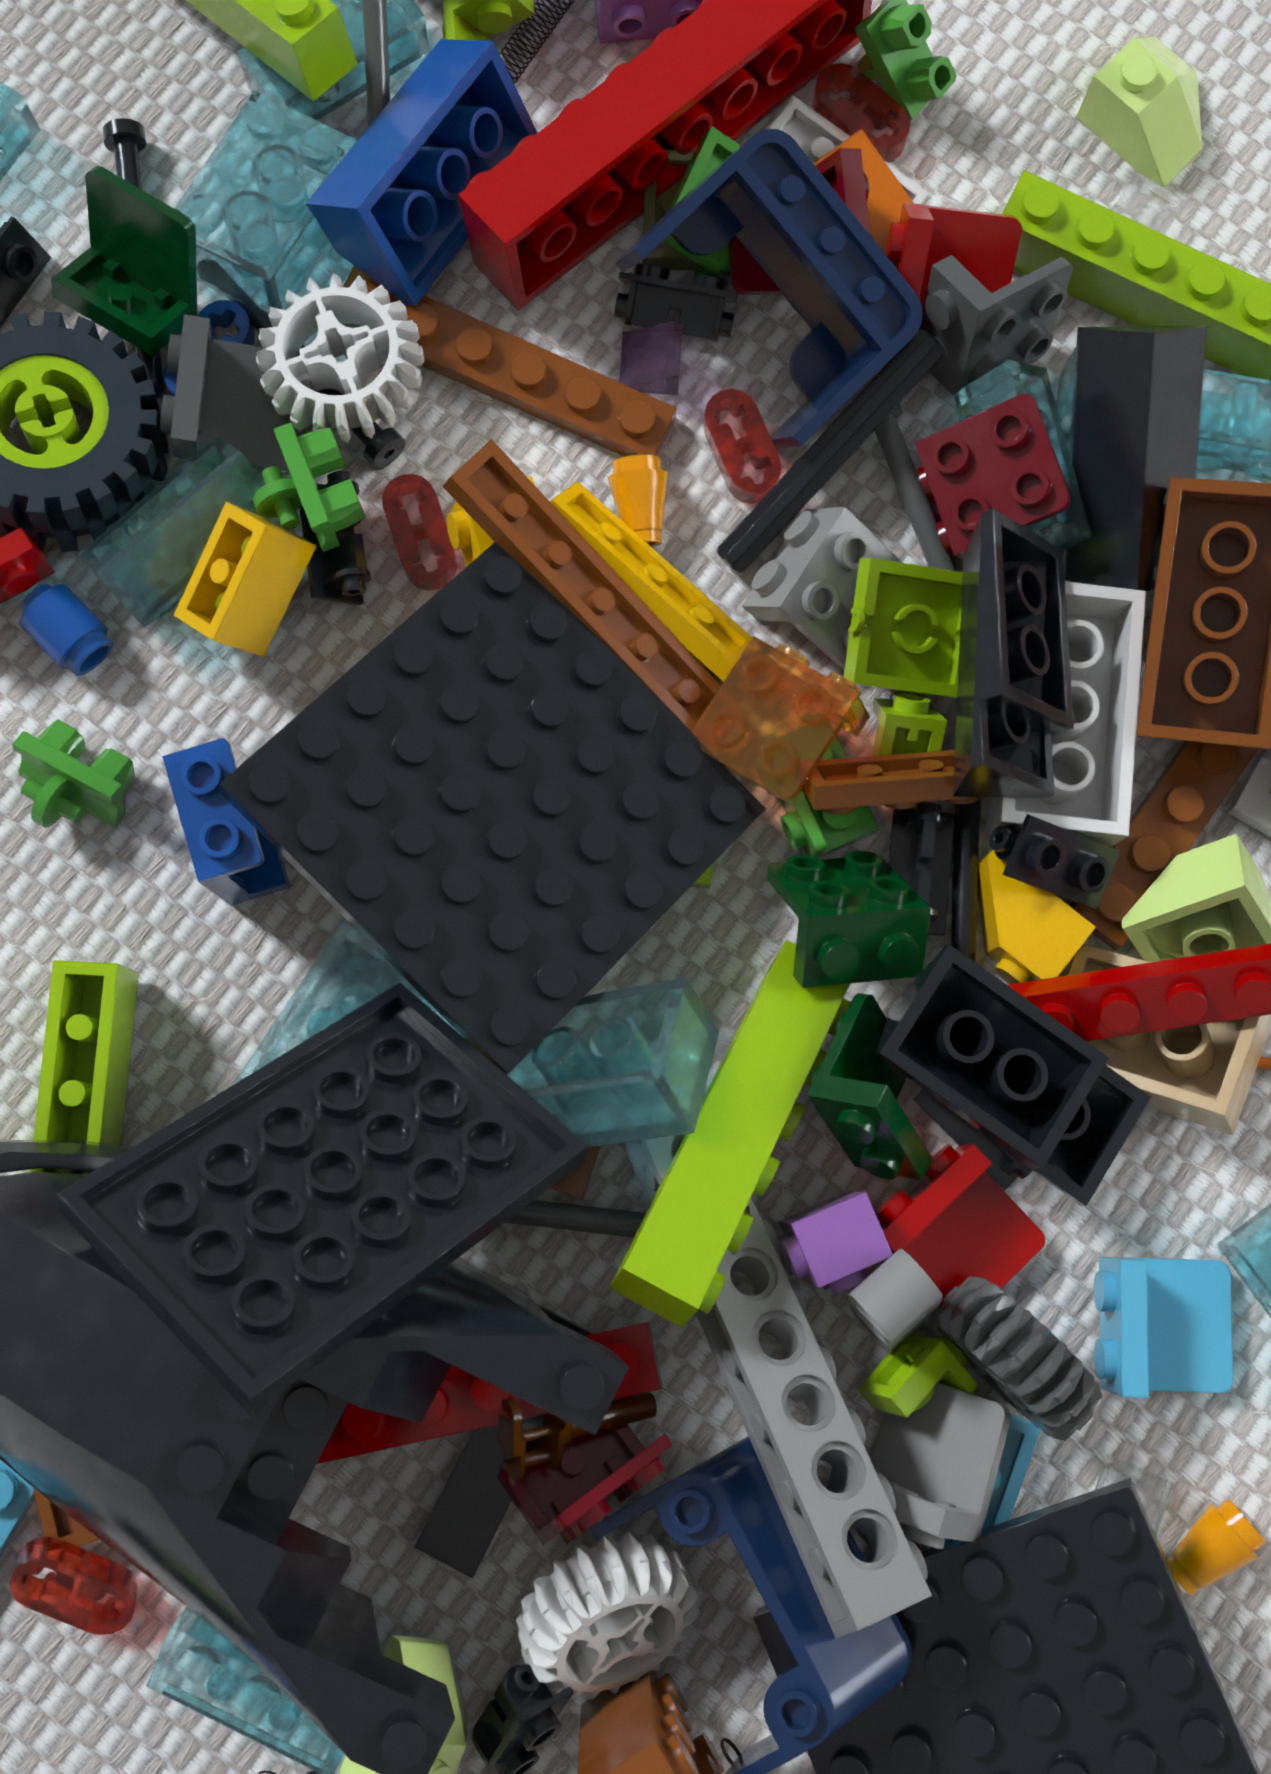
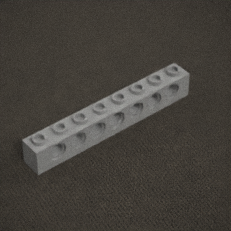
M700 1084L631 1106L617 1128V1132L649 1206L705 1096ZM751 1197L744 1211L754 1217L750 1230L736 1254L726 1250L717 1269L718 1272L727 1276L725 1284L710 1312L706 1314L698 1310L696 1315L835 1638L857 1632L932 1596L925 1581L928 1577L927 1566L919 1548L913 1541L906 1539L894 1513L896 1510V1499L892 1487L886 1477L874 1469L864 1447L866 1434L861 1419L852 1407L845 1405L835 1383L836 1367L827 1347L822 1342L816 1341L806 1319L807 1303L804 1294L794 1280L788 1279L778 1257L779 1242L775 1230L768 1220L761 1219ZM730 1271H738L748 1276L754 1285L755 1296H748L739 1292L731 1281ZM759 1333H767L777 1339L782 1348V1360L773 1359L763 1352L758 1340ZM788 1396L798 1397L807 1405L811 1416L809 1426L798 1423L790 1415L787 1407ZM819 1460L829 1463L836 1470L840 1481L838 1493L827 1490L819 1481L817 1475V1463ZM850 1527L863 1533L868 1541L870 1552L867 1562L857 1559L849 1549L847 1534Z

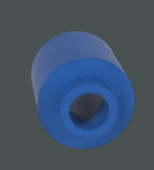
M49 584L40 585L22 601L21 609L24 612L20 617L19 625L61 669H70L76 676H82L96 668L110 654L113 642L106 636L108 628L66 584H58L53 587Z

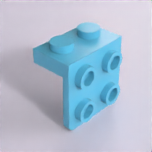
M1099 1256V1271L1095 1274L1093 1293L1096 1309L1100 1311V1338L1096 1340L1094 1348L1095 1371L1100 1379V1388L1121 1397L1149 1398V1391L1227 1392L1233 1384L1231 1271L1228 1265L1219 1260Z

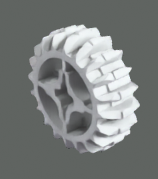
M333 273L329 282L330 287L320 289L319 285L309 278L306 285L308 294L303 297L287 289L285 300L289 308L288 310L270 307L268 316L273 327L259 328V340L264 349L256 352V363L259 370L264 372L260 379L262 387L267 395L274 396L272 403L279 415L291 414L290 420L293 427L300 432L313 424V431L337 428L340 439L348 444L352 436V428L361 427L363 433L372 439L375 434L373 425L375 420L380 418L385 424L393 427L396 422V416L392 406L410 410L413 401L408 389L420 388L422 376L417 367L423 365L424 353L422 346L418 344L420 335L417 324L413 323V320H407V309L401 303V300L390 303L389 293L382 284L368 293L366 281L359 275L349 288H345L341 278ZM342 324H355L362 327L350 328ZM318 332L317 337L310 345L301 348L309 337ZM345 355L347 360L336 362V357ZM387 360L384 368L375 380L362 388L366 376L372 371L381 368L380 362ZM329 388L337 390L343 395H326L316 391Z
M630 1532L622 1534L616 1542H609L605 1537H602L595 1547L584 1551L577 1547L576 1555L566 1562H553L554 1572L550 1576L538 1577L534 1580L535 1592L527 1594L521 1600L523 1612L516 1619L519 1629L518 1638L522 1646L521 1653L525 1663L531 1666L538 1681L545 1683L551 1693H560L566 1688L571 1687L574 1693L570 1699H574L583 1693L590 1700L594 1699L604 1690H610L613 1694H616L622 1685L631 1681H637L650 1670L660 1671L663 1659L668 1656L677 1655L681 1651L679 1642L688 1639L694 1632L692 1623L700 1614L696 1603L699 1596L694 1588L695 1580L687 1564H683L679 1554L673 1551L668 1541L657 1542L652 1534L642 1535L635 1539Z

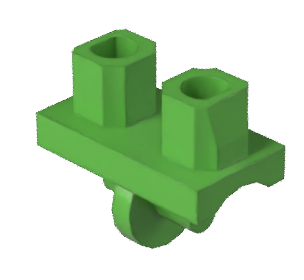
M882 0L879 7L854 28L866 52L859 60L857 69L864 80L870 81L879 78L899 120L909 121L913 120L928 102L941 98L956 81L957 75L949 58H944L943 56L933 57L926 43V39L931 35L932 21L924 4L908 5L906 0Z
M291 422L274 428L273 430L290 471L291 478H283L278 466H270L262 471L265 485L258 489L253 496V503L257 513L267 518L278 517L282 528L289 530L300 524L296 510L303 506L322 551L325 552L340 546L335 532L353 525L366 516L351 479L319 490L316 484V477L346 466L331 428L309 432L298 437Z
M59 719L55 720L37 738L23 731L12 744L13 750L21 754V763L18 771L19 775L26 779L21 788V794L34 801L31 819L35 823L46 828L54 825L61 817H64L77 824L86 812L116 828L126 815L123 796L135 777L133 761L129 757L111 748L105 749L91 767L78 761L77 758L86 748L84 737L77 729Z

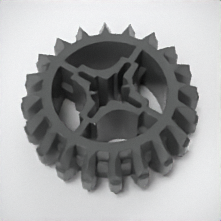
M969 1276L960 1287L955 1286L942 1300L944 1304L934 1314L938 1331L963 1353L971 1369L1036 1428H1040L1047 1436L1066 1441L1077 1429L1080 1431L1094 1416L1095 1408L1102 1401L1100 1386L1094 1380V1376L1083 1367L1082 1361L1068 1350L1067 1345L1061 1342L1047 1326L1037 1320L1029 1310L1022 1307L1011 1295H1007L996 1284H991L985 1278Z

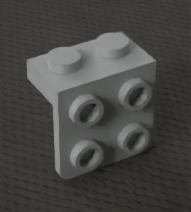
M846 507L805 509L795 516L784 531L785 540L773 559L764 564L755 574L752 580L753 589L742 607L757 621L791 622L841 669L845 670L849 641L848 629L851 626V609L854 604L859 559L877 558L903 562Z
M937 1382L934 1386V1394L929 1402L919 1410L912 1412L908 1418L884 1411L871 1462L875 1471L882 1473L892 1487L896 1499V1510L894 1513L899 1522L906 1524L904 1529L905 1537L933 1548L943 1549L946 1538L975 1543V1539L982 1534L1011 1422V1413L1001 1403ZM832 1466L826 1489L838 1493L840 1486L839 1476Z

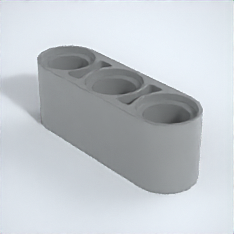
M902 1248L898 1249L848 1294L850 1309L889 1354L936 1313L943 1297L926 1272Z

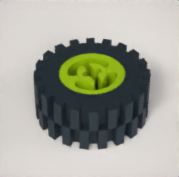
M44 311V325L31 326L26 313L9 316L14 330L0 334V536L4 537L21 527L41 551H45L47 537L56 538L61 552L79 551L77 536L91 534L95 546L109 542L111 538L107 526L117 521L127 532L138 523L134 509L136 502L150 510L158 498L153 480L165 482L168 467L164 453H169L166 433L160 432L161 413L152 380H148L145 366L136 352L129 356L127 355L122 338L109 330L104 338L100 340L94 321L78 316L74 329L66 328L61 312ZM70 400L84 405L93 413L91 426L84 437L82 436ZM16 416L32 453L22 451L8 442L9 428Z

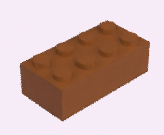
M1170 477L1136 737L1271 749V483Z
M650 1670L637 1681H631L622 1685L616 1694H613L610 1690H604L594 1699L587 1700L581 1704L578 1774H721L725 1771V1768L706 1734L702 1733L696 1738L692 1735V1727L685 1714L689 1710L688 1705L674 1679L668 1672L659 1678L654 1670Z

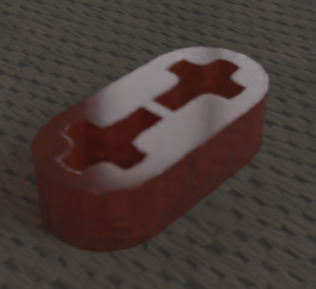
M833 64L821 71L816 79L812 101L813 110L849 136L862 129L887 163L900 157L905 149L911 124L909 116L903 107L860 70L849 64ZM843 90L850 93L849 100L842 96L836 101L829 98L830 91L837 95ZM887 126L893 130L891 136L883 134L876 138L872 135L873 128L881 131Z
M736 389L721 390L713 395L706 405L703 422L704 434L730 493L741 502L756 504L779 481L782 468L780 458L759 409L751 396ZM729 410L733 417L743 416L739 428L740 439L736 440L728 423L718 425L722 411ZM748 453L751 463L756 470L766 468L762 483L755 484L751 477H740L743 474L745 464L743 455Z
M415 474L400 475L392 479L385 487L382 503L404 573L409 582L417 588L427 591L439 590L454 578L457 570V560L436 492L431 483L422 476ZM413 494L416 501L421 502L419 503V512L423 523L411 526L406 510L399 509L403 506V496ZM425 539L429 540L433 554L441 556L437 559L438 569L427 572L423 564H416L421 561L417 542Z
M53 1537L36 1538L27 1542L18 1551L9 1582L11 1594L21 1605L97 1635L113 1634L122 1630L131 1621L138 1592L137 1579L128 1568ZM44 1568L55 1571L49 1572L44 1579L34 1576L42 1572ZM106 1593L116 1596L110 1597L104 1604L95 1601L101 1600Z

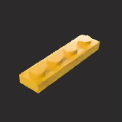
M578 481L550 501L708 672L714 673L725 683L757 648L759 643L649 544L643 541Z

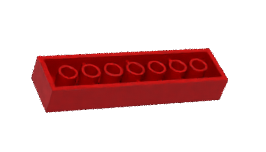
M703 0L695 12L674 28L669 27L659 33L651 46L633 60L616 66L609 73L606 80L582 99H575L566 105L559 117L540 132L523 138L516 145L513 152L489 171L478 173L470 180L465 190L458 194L474 265L519 311L644 212L645 188L657 180V199L683 178L688 165L667 164L668 153L664 149H673L680 155H688L696 150L702 135L711 126L735 141L860 42L854 28L870 16L872 0Z

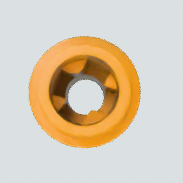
M645 454L625 456L612 462L613 474L608 476V481L619 519L651 547L662 544L661 532L663 529L668 472L661 469L660 457Z
M1227 1498L1217 1508L1210 1503L1173 1550L1172 1555L1167 1558V1561L1177 1582L1191 1596L1200 1588L1203 1589L1258 1559L1259 1557L1255 1551L1267 1541L1240 1509Z

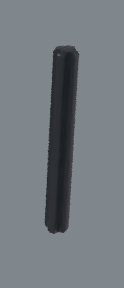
M919 330L888 361L717 547L716 552L728 567L737 573L744 572L943 357L944 349L932 334Z

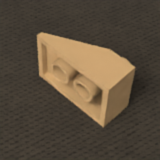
M1083 944L1075 954L1068 975L1150 962ZM1271 1015L1086 1042L1109 1057L1106 1063L1108 1067L1151 1097L1147 1103L1148 1106L1171 1116L1233 1135L1271 1028Z

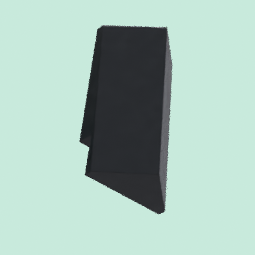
M1207 326L1078 327L1067 487L1071 496V503L1065 510V515L1068 518L1064 566L1065 581L1143 591L1155 589L1170 477L1196 478Z
M992 508L981 513L963 556L953 797L1045 798L1055 795L1051 734L1074 728L1063 550Z
M950 944L944 946L892 1004L876 1052L879 1057L1080 1206H1087L1151 1098L1108 1067L1106 1063L1109 1057Z

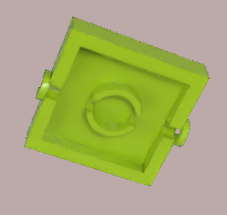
M860 558L854 604L851 609V626L848 629L849 641L843 683L957 698L963 572L877 558Z

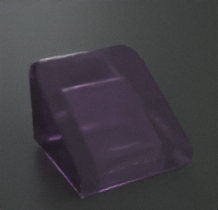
M667 322L622 332L619 382L642 393L678 395L683 322Z

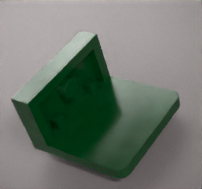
M97 165L85 175L91 247L51 278L53 298L108 331L111 330L117 336L150 356H153L169 342L171 334L178 335L182 331L184 314L197 316L196 228L191 219L179 210L170 207L134 186L126 179Z
M852 851L847 853L845 858L833 859L795 855L789 857L786 862L768 865L767 881L799 918L793 977L802 988L918 977L923 971L931 906L880 855L869 851Z
M857 993L853 997L847 1012L838 1021L836 1035L822 1064L813 1073L807 1096L854 1167L863 1168L872 1175L882 1179L892 1180L896 1176H902L923 1181L932 1157L897 1102L907 1077L876 1054L887 1018L873 995Z

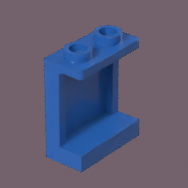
M221 738L162 756L198 882L230 906L291 888L281 854L218 791L219 784L237 769L230 743L226 739Z

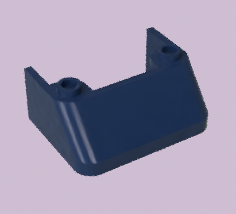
M777 129L762 130L744 142L684 196L615 263L624 273L644 260L670 234L685 251L697 256H706L719 251L734 236L739 239L788 302L811 328V331L795 346L789 363L790 374L794 383L808 400L766 440L773 450L802 446L916 335L922 322V305L916 292L797 142L787 133Z
M749 1436L589 1528L596 1541L654 1508L666 1532L675 1541L683 1545L702 1546L725 1533L729 1534L798 1665L779 1675L766 1692L763 1711L766 1724L772 1735L743 1750L725 1774H766L812 1749L894 1689L908 1671L912 1658L911 1644L896 1614L888 1616L857 1632L835 1638ZM818 1475L819 1481H820L821 1484L824 1486L822 1480L820 1479V1477H819V1475ZM848 1530L847 1542L850 1551L857 1559L866 1562Z

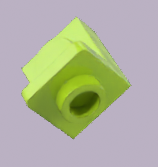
M442 0L444 13L443 37L448 40H489V37L505 32L511 26L534 15V0Z
M895 692L893 699L874 698L872 711L879 718L872 756L941 751L947 720L930 704L931 700L928 697L920 694Z
M911 1334L895 1350L886 1355L857 1390L872 1408L908 1418L912 1412L919 1410L929 1402L934 1394V1386L937 1382L973 1394L978 1388V1384L964 1368L967 1364L965 1356L949 1340L941 1336L931 1338Z

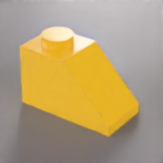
M994 850L990 851L978 863V899L985 951L990 958L998 963L994 968L996 973L1008 984L1058 977L1096 927L1055 894L1002 875L1007 862L999 859Z

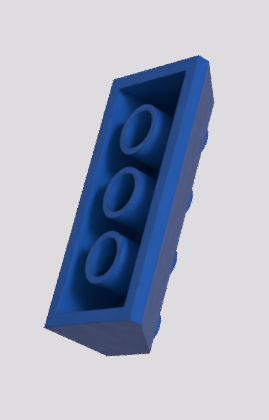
M441 39L306 203L335 251L380 285L382 284L386 290L406 305L416 306L468 239L458 194L465 190L467 184L474 176L480 172L489 171L510 155L523 138L538 133L494 42L489 40Z

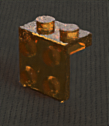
M753 636L695 725L692 733L700 741L701 751L781 800L790 801L797 797L839 730L843 729L858 737L869 720L870 715L859 697L862 691L851 681L834 672H830L828 677L810 668V662L794 649L784 644H779L777 648H774Z

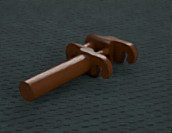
M651 1392L613 1400L597 1432L655 1417L657 1414V1403L654 1395ZM507 1398L501 1402L503 1411L507 1413L498 1415L497 1441L505 1449L502 1467L514 1481L521 1480L524 1476L525 1468L545 1463L551 1471L558 1470L562 1464L563 1445L571 1443L573 1438L592 1434L551 1413L543 1416V1427L522 1432V1414L517 1401L514 1398ZM542 1438V1448L526 1452V1441Z

